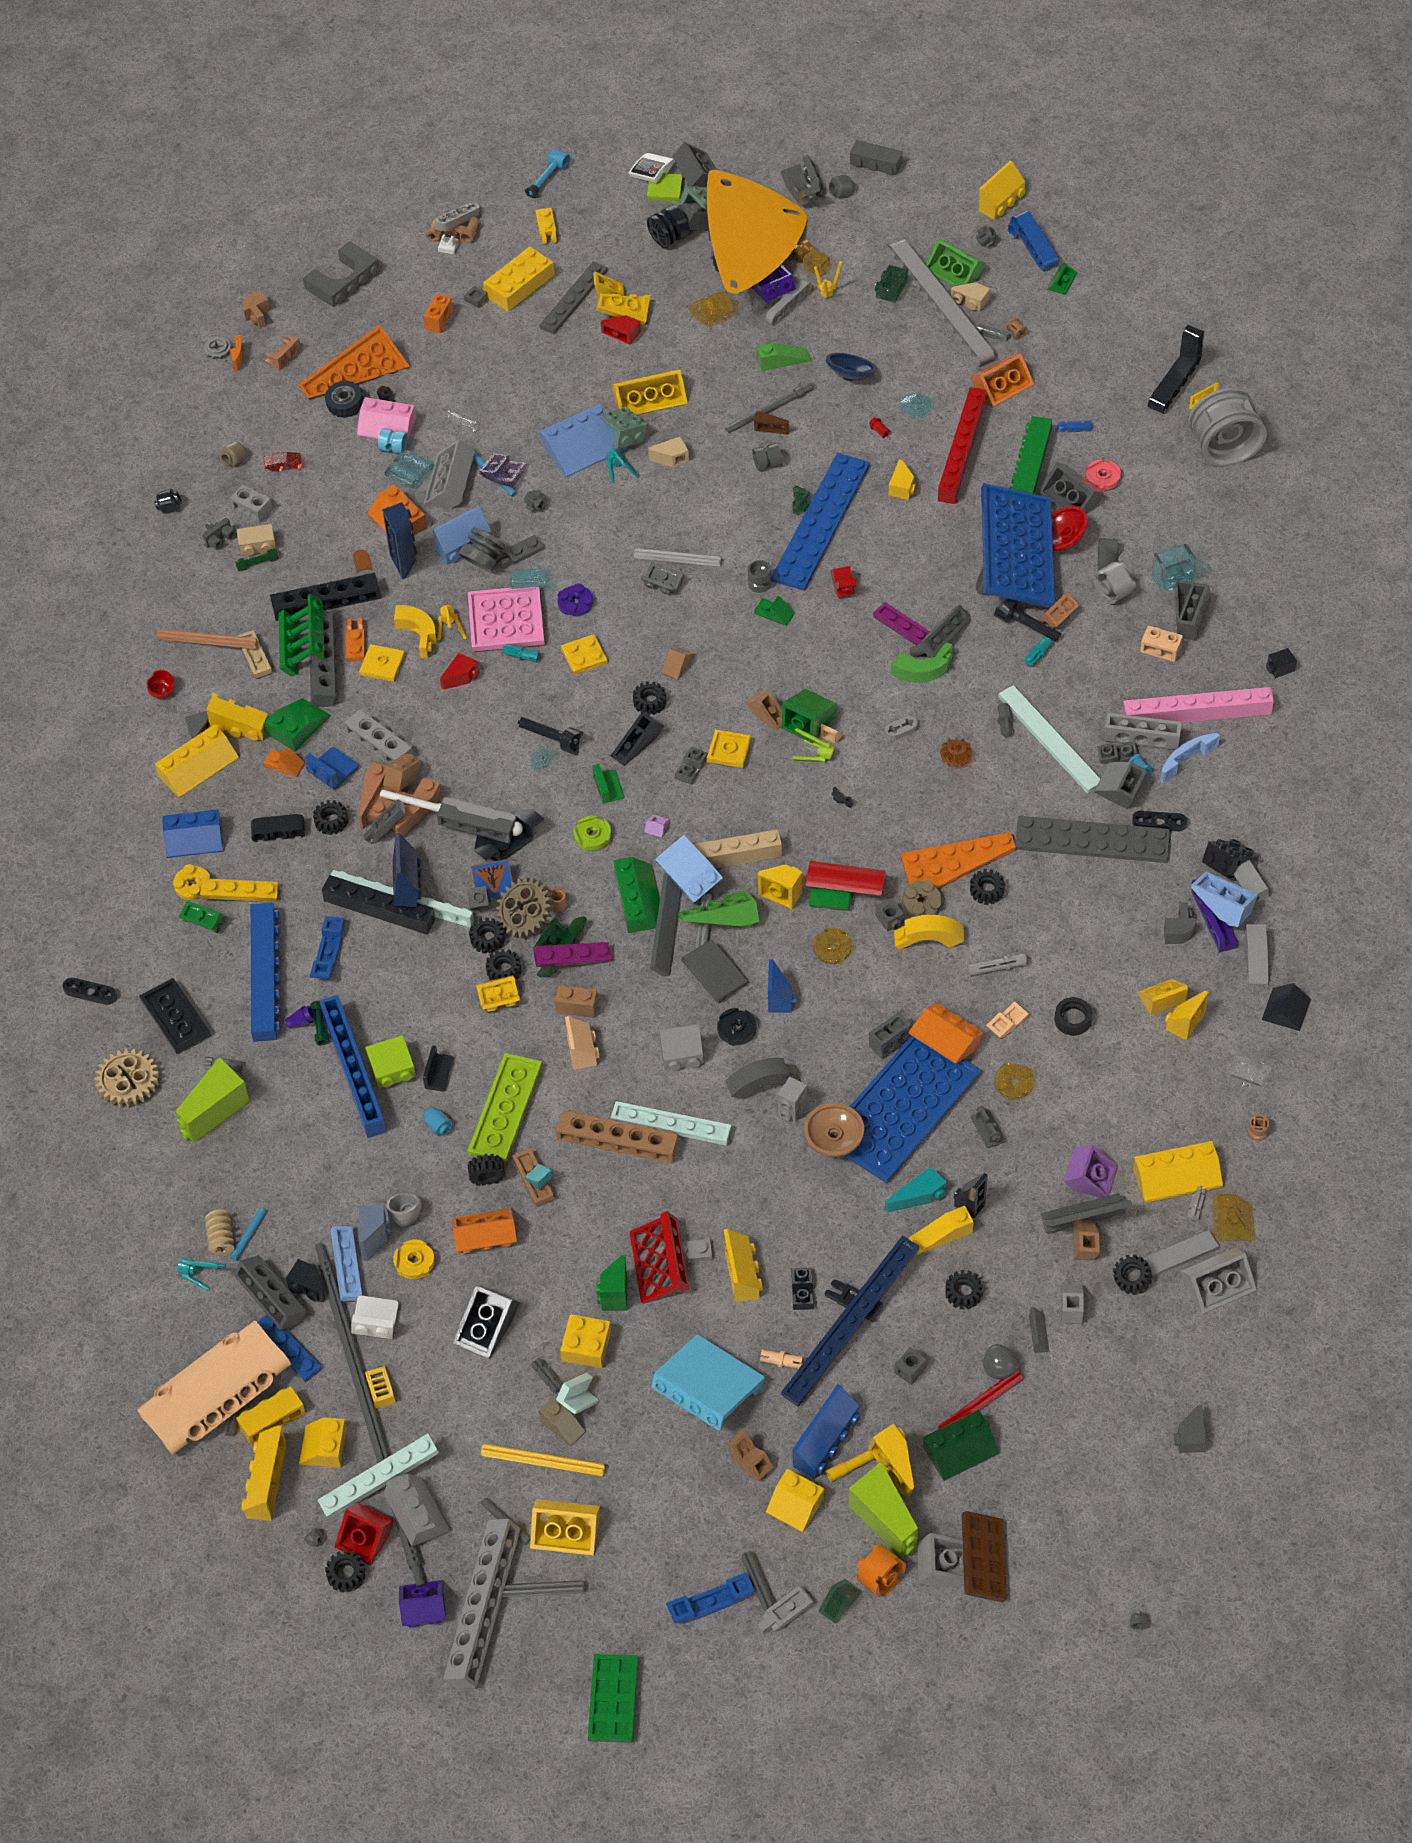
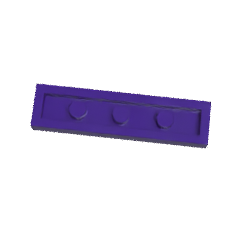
M1192 889V895L1219 953L1236 949L1238 944L1230 926L1220 920Z

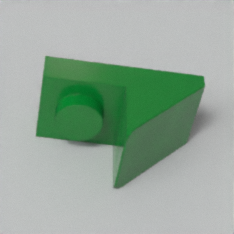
M777 596L774 602L762 598L755 608L754 614L787 626L794 615V611L780 596Z

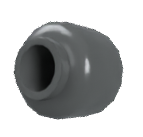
M847 175L835 176L829 183V192L836 198L849 196L853 191L854 183Z

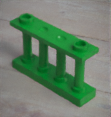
M311 594L308 595V606L294 615L289 614L285 610L279 612L280 670L290 676L297 675V663L312 654L321 660L324 659L323 602ZM308 615V620L296 627V621ZM309 628V634L297 641V635ZM309 642V648L297 655V649Z

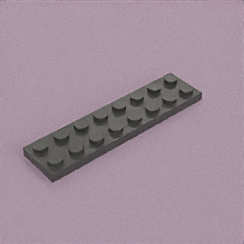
M1018 816L1015 850L1167 863L1169 829Z

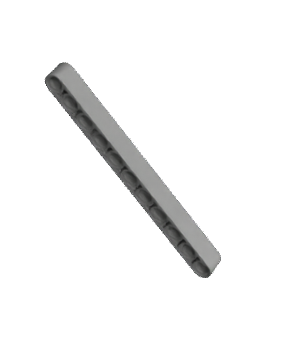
M903 239L888 245V252L890 255L892 254L894 261L902 267L901 269L906 276L908 275L911 278L909 280L914 286L918 287L921 295L926 297L928 304L934 307L939 318L944 320L943 323L948 329L952 330L951 333L954 337L960 340V344L969 352V356L978 363L977 366L994 360L992 348L907 241Z

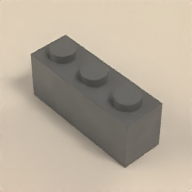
M856 140L850 151V164L856 167L860 166L873 171L896 175L902 164L903 151Z

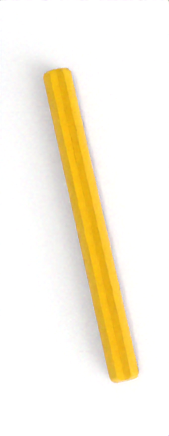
M483 1444L481 1448V1455L485 1457L603 1476L605 1472V1464L491 1444Z

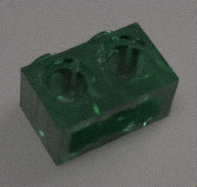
M889 265L886 271L882 272L881 280L875 285L876 298L895 303L908 281V270Z

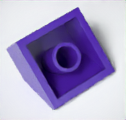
M442 1580L425 1582V1585L417 1588L416 1583L399 1586V1608L402 1626L417 1627L422 1623L438 1624L445 1620Z

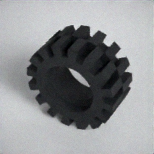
M646 681V685L640 683V687L638 685L635 687L633 703L638 712L641 710V712H647L648 715H650V712H653V715H655L656 711L660 713L662 711L661 708H665L666 692L664 687H661V684L658 683L656 685L653 681L652 684H649V681ZM647 695H653L656 697V699L653 701H645L643 700V697Z
M326 800L327 804L321 802V807L317 805L316 810L313 811L317 830L319 832L322 830L323 834L328 832V835H332V832L338 834L337 830L342 832L343 827L346 828L348 823L345 806H342L341 802L336 803V800H333L332 803H330V800ZM328 814H336L338 816L332 821L324 820V817Z
M983 869V873L980 870L977 871V874L974 873L973 878L970 880V895L973 896L975 901L978 899L980 904L984 901V905H988V902L994 904V900L996 902L1000 901V898L1003 897L1005 885L1002 875L999 876L997 871L994 874L992 869H990V872H987V869ZM983 883H990L994 886V889L985 891L980 886Z
M481 918L479 923L475 921L473 923L474 926L470 927V942L477 952L482 950V953L486 954V951H489L490 954L493 949L495 951L498 950V947L501 948L503 946L502 943L505 941L503 926L500 925L499 921L495 923L493 918L491 921H489V918H485V921ZM484 932H492L494 937L489 940H483L480 938V935Z
M501 949V952L495 950V955L493 953L489 954L490 958L487 957L486 972L490 981L512 975L516 979L519 978L521 964L519 956H516L515 952L511 954V950L508 949L505 952L504 949ZM500 963H508L511 966L506 971L496 969Z
M484 1154L482 1157L478 1155L477 1158L473 1157L472 1161H469L467 1164L469 1180L472 1184L476 1183L477 1186L480 1184L482 1186L486 1184L492 1185V1183L497 1184L499 1183L498 1180L502 1181L505 1178L503 1158L499 1155L494 1156V1154H490L488 1156V1154Z
M1135 1254L1132 1257L1126 1255L1127 1259L1121 1257L1119 1259L1121 1262H1116V1268H1113V1277L1116 1284L1127 1294L1131 1292L1133 1295H1136V1291H1139L1140 1294L1143 1293L1142 1289L1145 1288L1147 1290L1149 1288L1147 1284H1151V1278H1153L1147 1261L1141 1256L1138 1258ZM1131 1268L1140 1270V1276L1135 1281H1128L1125 1278L1126 1272Z
M961 1270V1274L956 1271L954 1276L951 1274L949 1280L947 1279L945 1296L946 1299L948 1298L949 1304L953 1303L955 1308L958 1305L961 1310H963V1307L970 1309L971 1305L975 1307L977 1302L979 1303L981 1300L983 1285L981 1284V1279H977V1274L971 1275L972 1271L968 1270L967 1274L964 1273V1270ZM965 1284L972 1289V1292L969 1295H960L956 1292V1288L959 1285Z
M344 1550L342 1555L340 1551L336 1552L337 1557L332 1555L330 1557L331 1561L328 1560L326 1563L327 1567H325L326 1577L330 1586H333L334 1590L339 1589L340 1592L347 1590V1593L351 1592L350 1589L352 1588L354 1590L358 1589L357 1585L361 1586L363 1583L362 1579L365 1580L366 1571L363 1560H361L358 1554L355 1555L353 1551L348 1554V1550ZM349 1565L354 1569V1572L348 1578H341L337 1575L340 1567Z

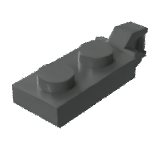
M399 799L394 801L372 822L373 826L363 835L364 840L370 844L376 843L397 821L401 820L406 814L403 802Z

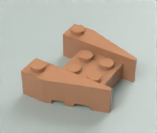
M372 762L364 776L358 815L360 827L364 829L367 822H373L395 801L380 797L382 789L437 804L442 796L440 783L423 778L414 795L402 791L398 792L383 785L386 766ZM403 803L406 814L391 829L404 837L411 828L419 824L422 818L433 810Z

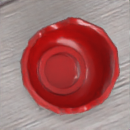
M166 670L153 671L151 677L147 679V692L152 697L158 699L169 697L174 690V677Z

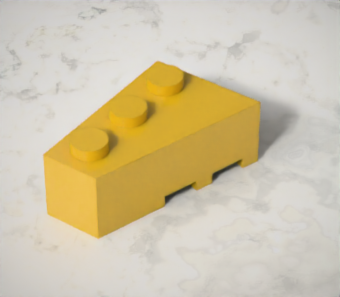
M212 694L206 708L210 727L215 724L224 734H229L236 738L246 737L252 741H264L267 733L264 722L269 718L268 713L247 705L245 708L234 704L235 701L229 699L228 702L218 698V694Z

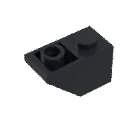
M297 1259L286 1277L289 1290L295 1294L303 1293L314 1302L319 1300L324 1303L326 1299L316 1266Z

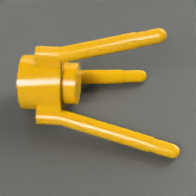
M842 261L839 262L833 283L826 279L821 282L817 266L814 267L818 288L820 289L821 296L824 298L831 297L833 290L836 289L843 264Z
M451 605L442 606L440 608V616L438 617L437 639H441L443 622L448 625V628H451L453 621L456 622L463 638L467 639L458 619V614L454 612V608Z

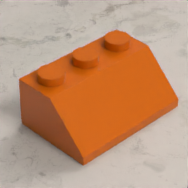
M1021 353L1011 354L971 376L975 388L987 390L986 401L992 407L1034 385Z
M395 484L380 492L368 511V515L386 532L382 509L402 502L405 508H409L412 518L410 520L414 529L411 530L413 535L427 528L425 514Z
M936 1002L923 1011L909 1030L910 1035L955 1064L977 1050L984 1033L977 1029L975 1025L969 1024L959 1015L952 1013L945 1006Z
M512 1208L452 1218L456 1252L469 1253L476 1248L488 1250L493 1248L494 1245L501 1244V1246L505 1247L513 1245V1242H517Z

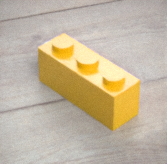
M290 1386L286 1389H281L273 1397L262 1400L256 1407L243 1411L236 1419L239 1428L250 1445H253L255 1440L258 1441L259 1433L277 1425L283 1427L306 1412L303 1403Z

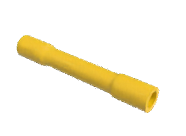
M868 1450L846 1462H841L827 1469L825 1472L830 1482L875 1458Z

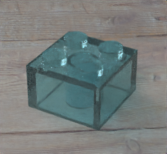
M1188 544L1154 554L1152 578L1160 591L1174 589V580L1193 581L1196 557Z

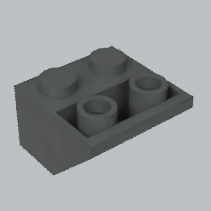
M1109 762L1094 793L1128 809L1147 770L1132 762Z

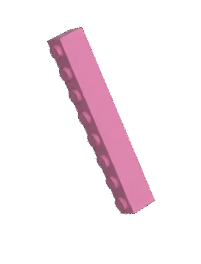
M1264 687L1123 701L1122 715L1178 722L1215 720L1272 714L1274 701L1271 688Z

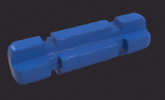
M1067 421V423L1058 422L1057 424L1058 432H1065V430H1068V432H1081L1082 430L1091 431L1092 429L1091 421H1084V423L1082 421Z

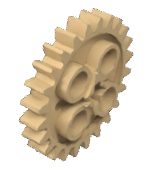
M125 1049L123 1054L118 1050L117 1056L110 1054V1060L104 1058L105 1065L99 1064L100 1070L95 1072L97 1077L94 1080L100 1097H104L105 1102L110 1100L112 1106L116 1102H118L119 1107L123 1103H126V1106L129 1107L130 1102L137 1106V1100L145 1102L144 1096L151 1097L150 1091L155 1092V1085H159L158 1067L154 1059H150L149 1054L144 1056L142 1050L138 1054H136L135 1049L131 1053H128V1050ZM118 1067H121L124 1070L126 1076H123L121 1069H119ZM128 1079H131V1082L136 1089H133L131 1087Z

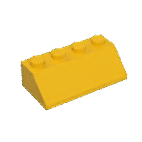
M680 369L611 384L617 408H629L636 415L688 404Z
M214 724L156 762L155 768L158 777L181 798L238 760L239 757L225 734Z
M1213 1141L1134 1157L1133 1171L1144 1203L1195 1193L1197 1187L1201 1185L1202 1190L1223 1187L1219 1158Z
M277 1425L259 1433L258 1441L255 1440L253 1452L255 1457L254 1460L250 1461L249 1468L251 1477L246 1481L247 1497L242 1500V1511H244L246 1519L272 1521L287 1446L282 1426Z

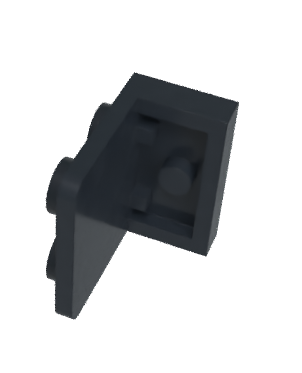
M1218 839L1217 841H1208L1202 863L1226 878H1233L1238 861L1258 860L1259 856L1254 853L1253 849L1242 846L1238 840L1230 839V841Z

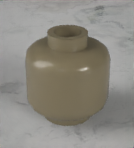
M236 441L225 445L220 451L221 461L230 467L237 466L246 458L244 446Z

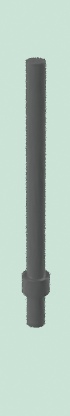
M810 382L802 387L799 386L793 389V392L757 411L768 413L794 398L798 399L804 396V393L813 389L814 384ZM756 411L725 427V430L731 433L754 420Z

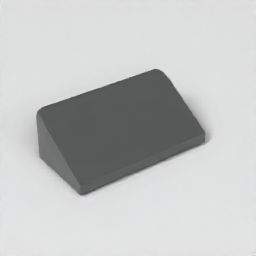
M1031 1307L1029 1321L1033 1350L1035 1353L1049 1352L1045 1316L1035 1307Z

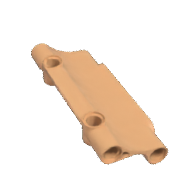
M254 1320L240 1332L227 1335L200 1358L164 1385L158 1387L154 1393L155 1396L139 1407L137 1412L173 1455L188 1444L187 1438L193 1441L201 1439L267 1389L273 1381L272 1373L277 1376L289 1367L291 1363Z

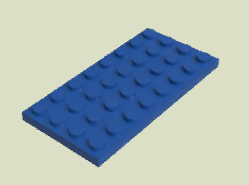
M983 483L981 487L984 594L1052 607L1055 604L1050 497Z
M911 1035L849 1106L862 1118L864 1136L860 1145L854 1151L844 1156L887 1184L976 1080L981 1070L964 1059L955 1064Z

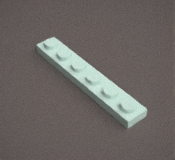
M617 1101L610 1117L617 1122L633 1123L636 1126L652 1127L660 1131H671L678 1134V1136L721 1145H727L731 1132V1125Z
M426 1434L318 1499V1502L326 1517L330 1519L386 1486L388 1480L406 1474L439 1454L429 1434Z

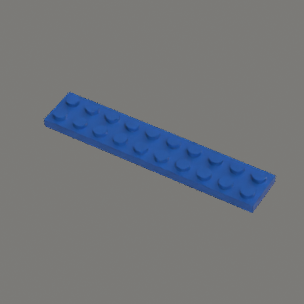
M841 453L836 454L771 576V581L805 591L864 478L870 462Z

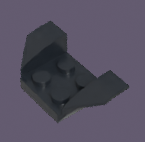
M533 809L510 812L516 815V822L521 823L523 827L521 834L512 836L510 843L477 835L474 851L485 861L493 856L498 860L507 859L532 841L534 836L533 828L541 823L544 818Z

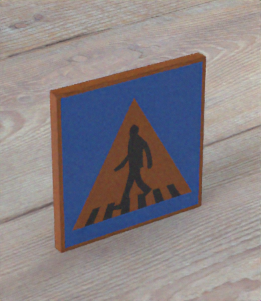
M508 859L471 866L475 888L486 886L488 901L503 899L500 893L507 892L506 886L512 887L511 882L513 879Z

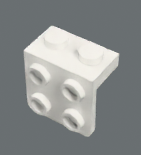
M359 1296L357 1298L355 1314L352 1317L351 1333L392 1339L398 1302L389 1299Z

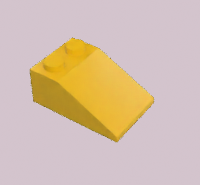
M893 1423L872 1438L868 1450L878 1463L881 1462L884 1465L893 1484L906 1500L914 1489L912 1471L905 1440L906 1436L902 1429L896 1428Z

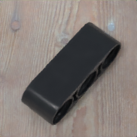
M300 814L260 817L251 821V839L254 842L263 840V842L273 841L278 838H282V840L293 839L298 836L303 838L305 836V818Z

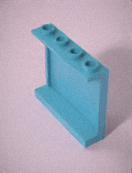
M697 1334L654 1373L651 1388L720 1431L724 1419L752 1393L756 1396L759 1394L765 1377Z

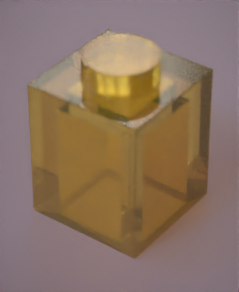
M814 248L809 253H806L803 258L804 270L816 275L815 266L818 268L820 277L830 268V256Z

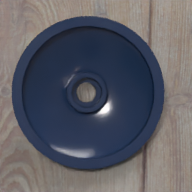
M831 353L826 356L825 361L828 367L848 381L867 378L876 372V366L871 361L856 355Z

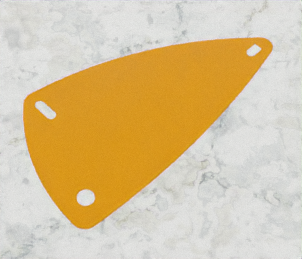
M711 170L708 173L707 214L714 256L724 288L729 293L738 294L766 278L785 261L793 251V246L798 243L808 216L798 205L763 185L719 170ZM721 180H729L731 182V186L723 185L721 183ZM783 209L797 211L800 215L785 213ZM732 280L737 282V288L731 287Z

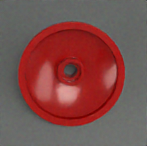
M1067 506L1051 514L1053 551L1068 549L1078 543L1084 536L1088 528L1089 519L1087 513L1082 508Z

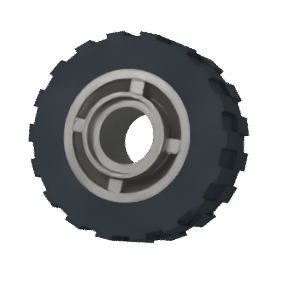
M347 380L339 381L326 390L325 402L328 411L332 415L347 418L358 414L364 401L362 390L358 384Z

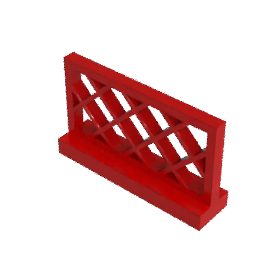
M668 1211L660 1213L661 1218L629 1231L640 1300L643 1304L677 1290L684 1292L690 1289L678 1220ZM661 1225L662 1230L659 1235H654L655 1228ZM644 1232L646 1235L640 1244L637 1242L636 1235ZM652 1236L656 1240L650 1249L646 1247V1244ZM662 1241L665 1243V1247L660 1254L655 1250ZM643 1249H646L649 1252L645 1260L642 1261L640 1260V1255ZM656 1254L659 1258L653 1267L649 1265V1262L653 1255ZM666 1259L668 1265L663 1272L659 1270V1267L663 1260ZM646 1267H649L652 1270L647 1279L643 1278V1272ZM659 1272L662 1276L658 1283L651 1282L655 1274ZM666 1278H671L672 1285L663 1288L662 1285ZM649 1285L655 1286L652 1294L646 1296V1290Z

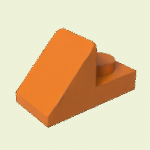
M285 747L282 753L271 749L263 765L264 767L297 777L305 762L292 750Z

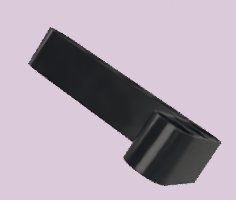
M1191 325L1185 327L1181 339L1180 356L1152 393L1148 401V408L1164 414L1163 411L1168 409L1173 402L1171 401L1173 397L1175 398L1180 392V387L1185 385L1188 376H1191L1195 371V366L1199 365L1202 356L1203 330Z

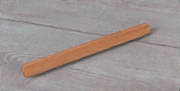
M158 629L156 633L159 640L256 649L258 645L257 639L250 637Z

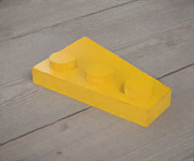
M600 293L596 311L614 317L627 315L639 320L640 325H645L650 295L637 296L636 294H630V296H621L620 294Z

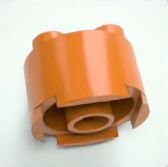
M877 1544L866 1558H862L856 1566L859 1569L857 1580L877 1597H880V1594L886 1596L900 1582L898 1576L900 1572L904 1575L906 1563L885 1546Z

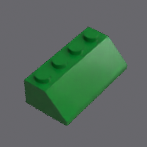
M634 857L613 860L627 932L633 933L656 929L660 900L652 865Z

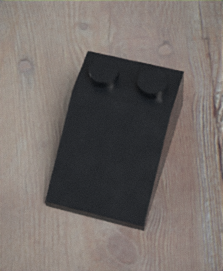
M476 1285L453 1344L490 1359L513 1321L520 1302Z

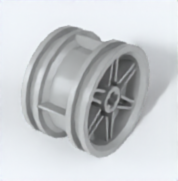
M1224 388L1206 395L1193 407L1189 415V426L1193 435L1199 441L1203 456L1207 462L1214 466L1225 467L1248 460L1262 448L1267 437L1266 427L1260 416L1256 414V408L1251 397L1246 391L1239 388Z

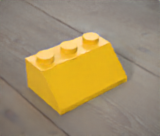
M1012 161L1004 165L980 187L979 212L993 220L998 216H1002L1008 207H1012L1018 198H1022L1025 194V180Z
M725 1229L724 1247L735 1302L758 1299L759 1291H763L761 1278L757 1279L756 1273H759L758 1262L753 1261L752 1255H755L754 1243L749 1242L747 1235Z
M537 1499L532 1511L530 1549L594 1556L599 1527L600 1506Z

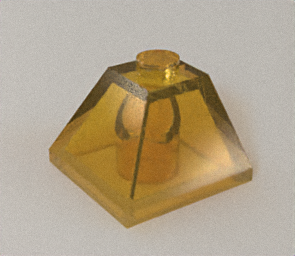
M1213 1194L1211 1209L1215 1241H1255L1252 1204L1235 1194Z

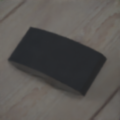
M791 1268L793 1310L814 1309L812 1268Z

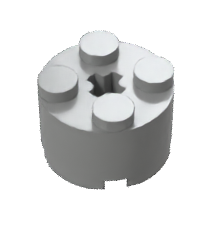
M1112 562L1094 573V576H1096V580H1094L1095 588L1101 596L1105 595L1110 600L1108 601L1109 604H1114L1126 597L1136 587L1123 562Z

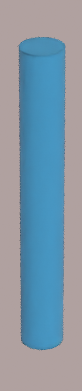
M259 1208L232 1252L230 1259L238 1260L265 1216L266 1210Z

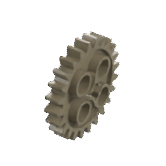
M525 877L524 880L518 878L517 884L512 881V887L506 886L507 892L500 893L503 899L497 900L501 904L495 908L500 911V913L496 914V917L500 918V925L503 926V930L508 935H512L517 939L519 937L525 939L526 936L532 938V932L538 935V929L544 930L543 924H549L547 917L553 916L549 913V910L554 909L550 905L554 899L550 898L552 893L548 891V887L543 882L534 878L529 879Z

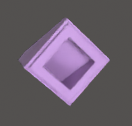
M653 814L646 821L645 833L662 837L670 820Z

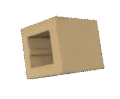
M976 282L954 286L951 288V298L956 304H961L970 310L980 312L990 300V288Z
M681 437L648 447L650 461L671 467L689 462L688 449Z

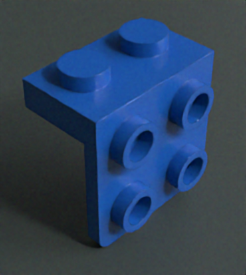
M331 747L318 759L310 753L305 757L307 771L333 790L358 768V764L335 747Z

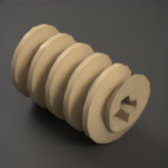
M225 1209L214 1210L205 1217L207 1242L209 1244L208 1250L217 1256L228 1255L234 1251L232 1226L230 1225L231 1219L229 1218L230 1213Z

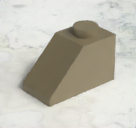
M554 1397L539 1410L540 1422L570 1447L585 1433V1430L572 1413Z

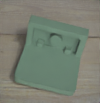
M686 186L678 203L680 205L697 203L702 208L707 209V186Z
M623 407L601 414L600 419L616 431L613 443L616 449L644 442L647 423L630 411L629 408Z

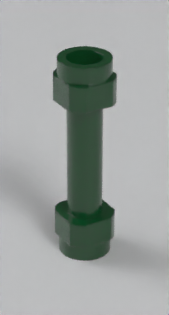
M276 549L267 550L266 554L246 560L240 558L235 561L238 571L247 570L248 566L267 560H270V562L279 559Z
M313 1001L310 1003V1006L316 1016L315 1042L319 1046L326 1045L328 1043V1034L324 1031L320 1002Z

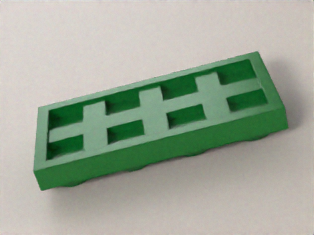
M594 1654L588 1741L633 1742L638 1666L637 1655Z

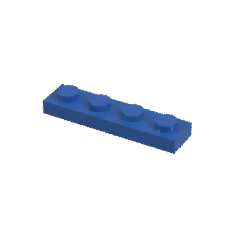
M268 1315L257 1322L275 1345L286 1355L291 1363L290 1367L304 1382H307L322 1370L321 1366L286 1330H279Z

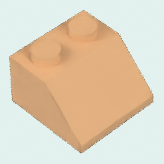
M570 1016L565 1017L573 1070L597 1066L596 1059L600 1057L598 1047L593 1045V1042H596L595 1031L590 1030V1025L587 1022Z

